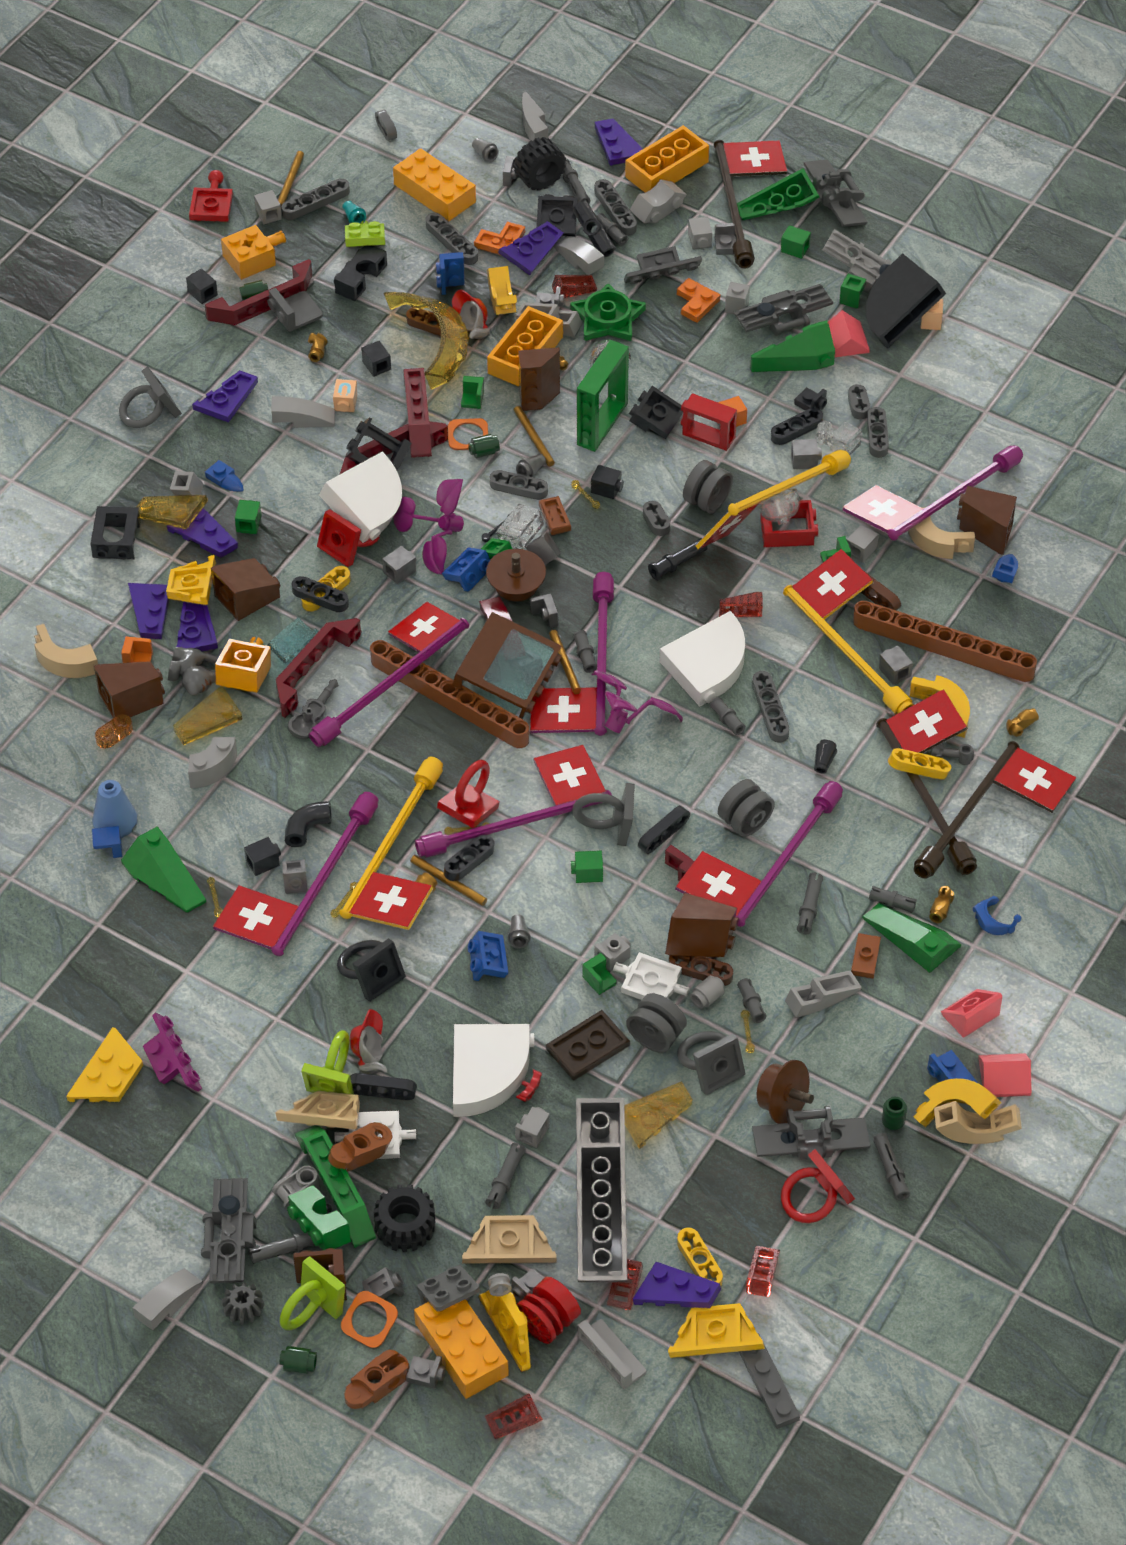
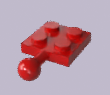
M212 170L209 173L210 188L194 187L189 211L190 220L229 221L233 189L218 188V185L224 179L221 171Z

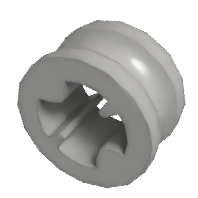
M494 1274L488 1279L489 1292L493 1296L506 1295L512 1289L510 1277L507 1274Z

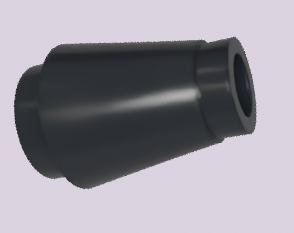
M823 739L816 745L814 767L816 772L821 774L827 773L838 752L836 749L837 745L833 741Z

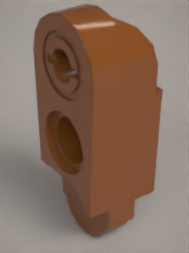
M369 1123L346 1135L343 1141L333 1145L328 1160L336 1168H347V1172L371 1163L385 1154L393 1138L392 1132L382 1123Z
M389 1349L374 1358L351 1378V1383L346 1387L344 1393L347 1406L352 1409H363L371 1402L375 1404L404 1383L409 1370V1363L406 1357L395 1350ZM375 1379L380 1380V1382L378 1383H371L370 1381Z

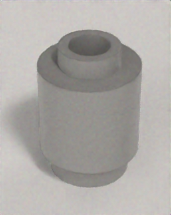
M708 976L693 989V993L690 994L692 1002L700 1009L709 1007L724 994V983L718 977Z

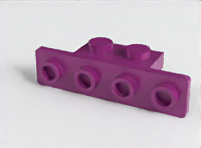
M155 1012L152 1017L160 1033L144 1044L143 1048L159 1082L166 1084L180 1073L186 1086L199 1092L202 1089L199 1083L200 1077L192 1069L190 1064L191 1058L184 1052L181 1046L183 1044L182 1040L175 1034L172 1028L174 1027L173 1022L168 1016H162Z

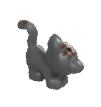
M175 647L173 659L170 662L168 680L176 681L181 676L182 686L190 695L194 696L203 693L211 687L212 683L216 682V673L213 670H206L199 666L204 661L216 664L219 656L203 653L195 648ZM221 648V649L219 650V656H220V654L222 653V651H223L224 648Z

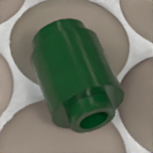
M262 280L239 287L242 301L268 290L267 283L263 284Z
M487 434L471 438L468 448L471 455H474L475 458H480L500 451V444L497 435Z
M891 1097L883 1105L882 1123L890 1130H898L905 1125L907 1105L902 1098Z
M287 1346L286 1350L281 1351L279 1365H283L284 1371L304 1374L314 1372L317 1363V1352H312L308 1348Z

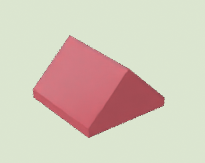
M841 310L828 321L835 348V357L870 352L859 320Z
M976 989L942 1010L941 1013L964 1038L1000 1015L1002 994Z
M1026 1053L978 1056L982 1086L996 1097L1031 1096V1060Z

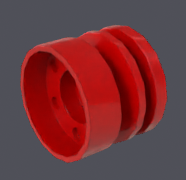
M546 1276L532 1289L533 1294L528 1293L516 1305L527 1318L528 1332L539 1341L550 1344L556 1339V1336L563 1332V1326L568 1327L581 1315V1308L573 1294L562 1283Z

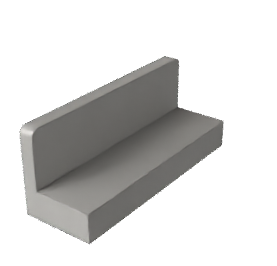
M602 1319L592 1325L586 1320L578 1324V1338L623 1389H626L646 1374L645 1367Z

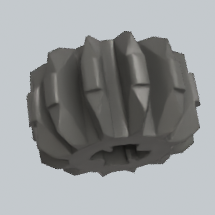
M244 1281L240 1287L233 1284V1290H226L225 1298L222 1300L224 1314L226 1317L230 1316L232 1323L238 1319L242 1326L245 1320L253 1323L254 1316L260 1317L261 1309L264 1307L262 1292L256 1290L254 1284L247 1287Z

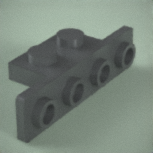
M676 246L638 254L637 260L640 270L627 273L624 277V282L636 284L641 282L642 279L649 278L653 280L667 273L668 275H675L684 269L692 271L700 266L702 257L698 256L680 261Z

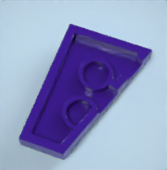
M614 119L595 122V130L610 166L625 163L626 159L643 150Z
M547 221L524 237L518 238L510 245L500 248L498 253L525 273L531 275L560 240L564 232Z
M239 370L225 380L216 391L213 392L211 390L206 394V398L192 404L193 410L229 423L257 385L258 377Z
M202 506L167 525V531L173 534L176 532L182 535L183 539L198 543L200 548L220 558L238 548V542Z
M128 583L140 638L162 639L169 604L166 593L167 585Z
M183 601L176 647L195 648L201 652L218 649L207 605Z
M655 1262L635 1294L633 1302L634 1305L655 1303L656 1306L680 1304L681 1307L710 1308L721 1291L720 1283Z

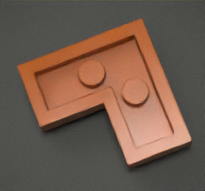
M507 221L500 234L481 229L474 241V246L481 250L499 254L500 248L508 246L514 240L523 237L525 226Z
M687 278L677 288V295L689 301L681 309V315L696 323L721 298V294L690 278Z

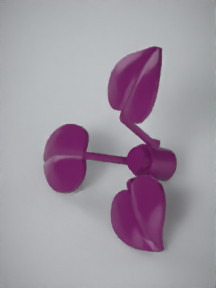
M447 479L438 486L436 501L441 506L440 511L444 513L440 518L415 515L416 505L413 499L409 497H402L400 506L393 517L396 529L401 532L410 530L413 518L438 522L439 527L444 532L433 535L431 541L425 542L422 552L424 564L430 571L436 574L443 575L442 572L444 571L447 555L446 541L442 536L452 535V532H460L464 526L463 518L453 513L458 504L463 479Z
M597 670L593 671L592 675H596L602 681L614 686L617 691L616 694L607 690L605 692L612 709L605 723V726L610 730L620 734L626 723L630 724L632 719L649 705H654L672 713L679 718L680 722L683 721V717L672 705L654 697H651L637 709L634 705L620 697L621 690L627 689L622 681L610 674ZM624 709L633 711L634 713L630 717H627L629 713Z

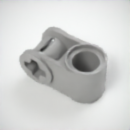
M303 1166L288 1177L279 1180L273 1186L272 1192L281 1198L286 1210L289 1207V1195L312 1185L318 1190L320 1189L317 1171L312 1166ZM308 1179H311V1180H312V1181L307 1182V1183L304 1182L305 1180H308Z

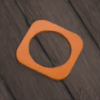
M481 418L454 419L448 424V443L450 448L454 450H469L468 444L459 443L453 436L455 429L460 425L474 424L481 428L483 435H487L488 423Z
M362 1291L356 1295L342 1319L341 1329L346 1335L370 1348H377L383 1344L398 1317L397 1308L369 1291ZM366 1302L380 1304L385 1309L387 1315L384 1329L372 1337L359 1335L352 1325L354 1311Z

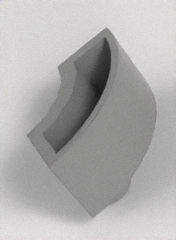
M660 179L657 185L650 191L638 194L630 211L643 223H657L679 208L687 194L672 181Z
M213 737L211 744L206 750L189 756L188 775L190 788L211 785L230 772L237 758L235 737Z

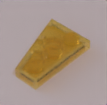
M206 495L143 497L136 508H139L140 518L187 529L208 502Z
M220 686L176 722L173 728L182 744L186 745L242 720V714L225 688Z
M681 1081L624 1105L625 1125L638 1148L641 1149L649 1138L653 1135L656 1136L663 1126L669 1121L676 1119L692 1105V1098Z

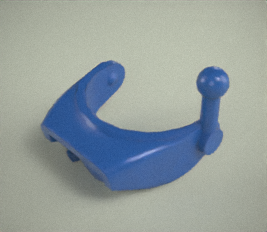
M996 896L983 900L973 907L972 910L976 913L975 919H978L979 926L992 935L1013 933L1015 926L1022 919L1017 914L1014 916L1012 924H1003L992 918L987 907L999 902V898Z

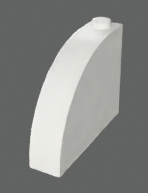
M382 451L327 481L319 496L335 513L361 529L359 540L364 543L369 539H376L391 522L401 503L402 485L394 465Z
M729 611L660 648V663L700 707L725 693L739 678L744 665L745 636L738 619Z
M454 1024V1117L478 1115L492 1110L507 1101L518 1090L528 1071L530 1047H534V1033H530L529 1024Z

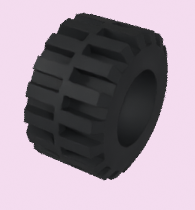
M538 137L533 141H529L528 144L518 151L517 157L514 159L513 168L528 188L540 191L543 188L547 189L550 185L552 186L555 184L554 182L561 178L560 176L565 171L564 168L566 167L567 160L551 139L546 137L540 139Z
M397 1185V1189H393V1187L387 1189L388 1193L383 1192L380 1195V1200L376 1201L374 1208L375 1230L379 1240H383V1245L386 1247L391 1245L394 1251H397L398 1248L402 1249V1252H407V1249L412 1248V1251L418 1250L417 1246H425L426 1240H431L433 1237L432 1232H435L436 1228L435 1208L433 1200H430V1195L427 1192L423 1193L419 1187L413 1189V1185H407V1187ZM403 1213L413 1214L417 1217L409 1223H398L393 1220L394 1217Z

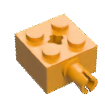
M257 225L221 239L223 257L241 280L276 266L274 247L286 243V237L282 231L266 237Z
M252 637L250 642L229 639L215 664L216 685L257 693L271 668V647L263 645L264 643L259 637L255 643L256 637Z

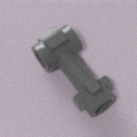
M941 743L932 749V756L940 758L942 756L958 758L960 764L969 765L974 759V751L969 744H963L959 749L945 748L944 744Z

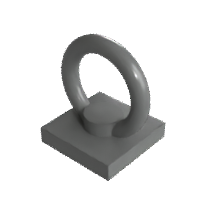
M148 366L141 372L150 385H141L130 390L123 397L119 406L121 421L131 428H143L155 422L161 415L164 405L175 418L182 414L166 388ZM148 393L156 404L153 412L141 420L129 418L127 408L132 399L140 394Z
M625 784L621 801L612 795L604 793H592L582 796L573 805V816L582 825L594 829H607L618 825L617 845L626 846L633 822L635 784ZM593 802H603L614 806L613 816L607 820L588 818L582 813L581 809L586 804Z
M715 1031L699 1032L686 1038L678 1048L677 1057L679 1062L688 1069L697 1070L700 1088L705 1095L745 1075L738 1037L734 1034L726 1036ZM708 1040L717 1041L694 1053V1060L687 1057L688 1049L694 1044Z

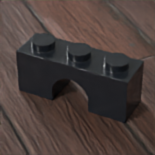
M366 245L358 249L356 255L346 263L341 272L335 275L333 281L335 293L356 301L366 290L364 274L377 277L387 266V252L373 245Z

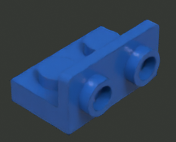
M463 252L439 254V262H436V273L440 274V276H436L437 288H441L442 295H446L447 286L464 285Z
M468 547L442 574L445 580L460 582L463 590L469 592L486 575L490 558L486 550Z
M478 931L468 943V952L471 957L470 970L473 972V980L479 981L484 974L505 978L508 974L503 935Z
M952 1050L939 1057L934 1053L929 1055L928 1071L939 1082L957 1078L978 1083Z

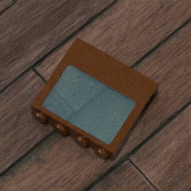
M491 612L457 670L452 685L460 689L464 681H467L522 708L519 718L523 719L526 713L530 714L536 704L533 701L535 697L540 698L545 687L543 686L544 681L549 682L553 674L552 667L558 666L562 655L559 654L562 646Z

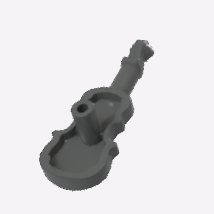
M336 679L329 681V685L325 687L318 699H308L305 706L302 707L300 714L294 713L288 722V730L294 737L298 739L309 738L308 734L316 725L315 722L320 720L321 716L325 714V702L331 696L333 689L339 686Z

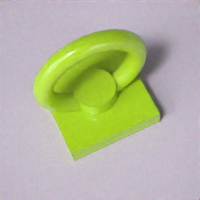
M345 1030L339 1031L334 1036L327 1054L325 1066L319 1067L304 1063L301 1072L306 1091L354 1095L350 1075L342 1073L346 1064L350 1043L349 1035Z
M309 1256L302 1262L301 1286L290 1296L281 1311L280 1326L288 1331L300 1327L314 1314L318 1306L337 1319L343 1314L345 1284ZM305 1295L308 1296L311 1300L296 1318L290 1320L295 1306Z

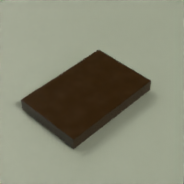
M600 1010L547 1043L546 1050L574 1081L630 1046V1040L606 1013Z

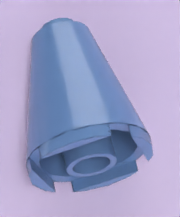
M106 780L98 788L92 818L93 827L119 826L120 835L123 838L132 832V828L137 824V813L121 785L117 781Z

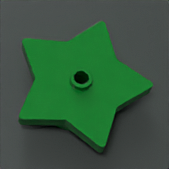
M606 284L601 290L592 293L587 299L571 302L570 309L571 311H577L580 319L584 322L585 341L606 335L631 341L632 322L646 310V303L631 300L622 292L616 291L610 284Z

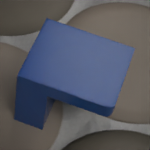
M119 826L92 829L94 849L112 848L113 858L122 857Z

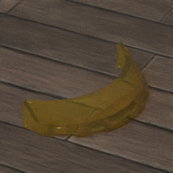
M384 292L390 310L402 305H410L412 308H429L435 314L441 329V343L434 361L424 374L430 389L449 382L455 376L456 370L465 361L467 356L469 336L462 317L451 306L437 299L404 292Z

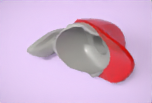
M458 290L452 298V306L458 315L459 321L462 322L465 330L471 331L469 334L470 339L485 338L489 334V329L486 325L488 318L486 306L480 299L470 296L464 290Z
M373 1009L368 1010L363 1023L354 1027L350 1034V1049L358 1058L359 1070L364 1074L387 1073V1068L379 1063L383 1056L381 1049L383 1020L381 1015Z

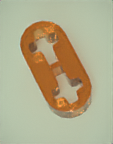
M124 714L118 715L98 728L95 732L96 744L105 749L114 746L124 739L133 730L131 718Z

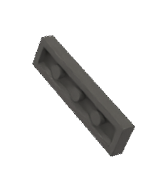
M766 1346L765 1349L738 1351L776 1429L800 1421V1415Z

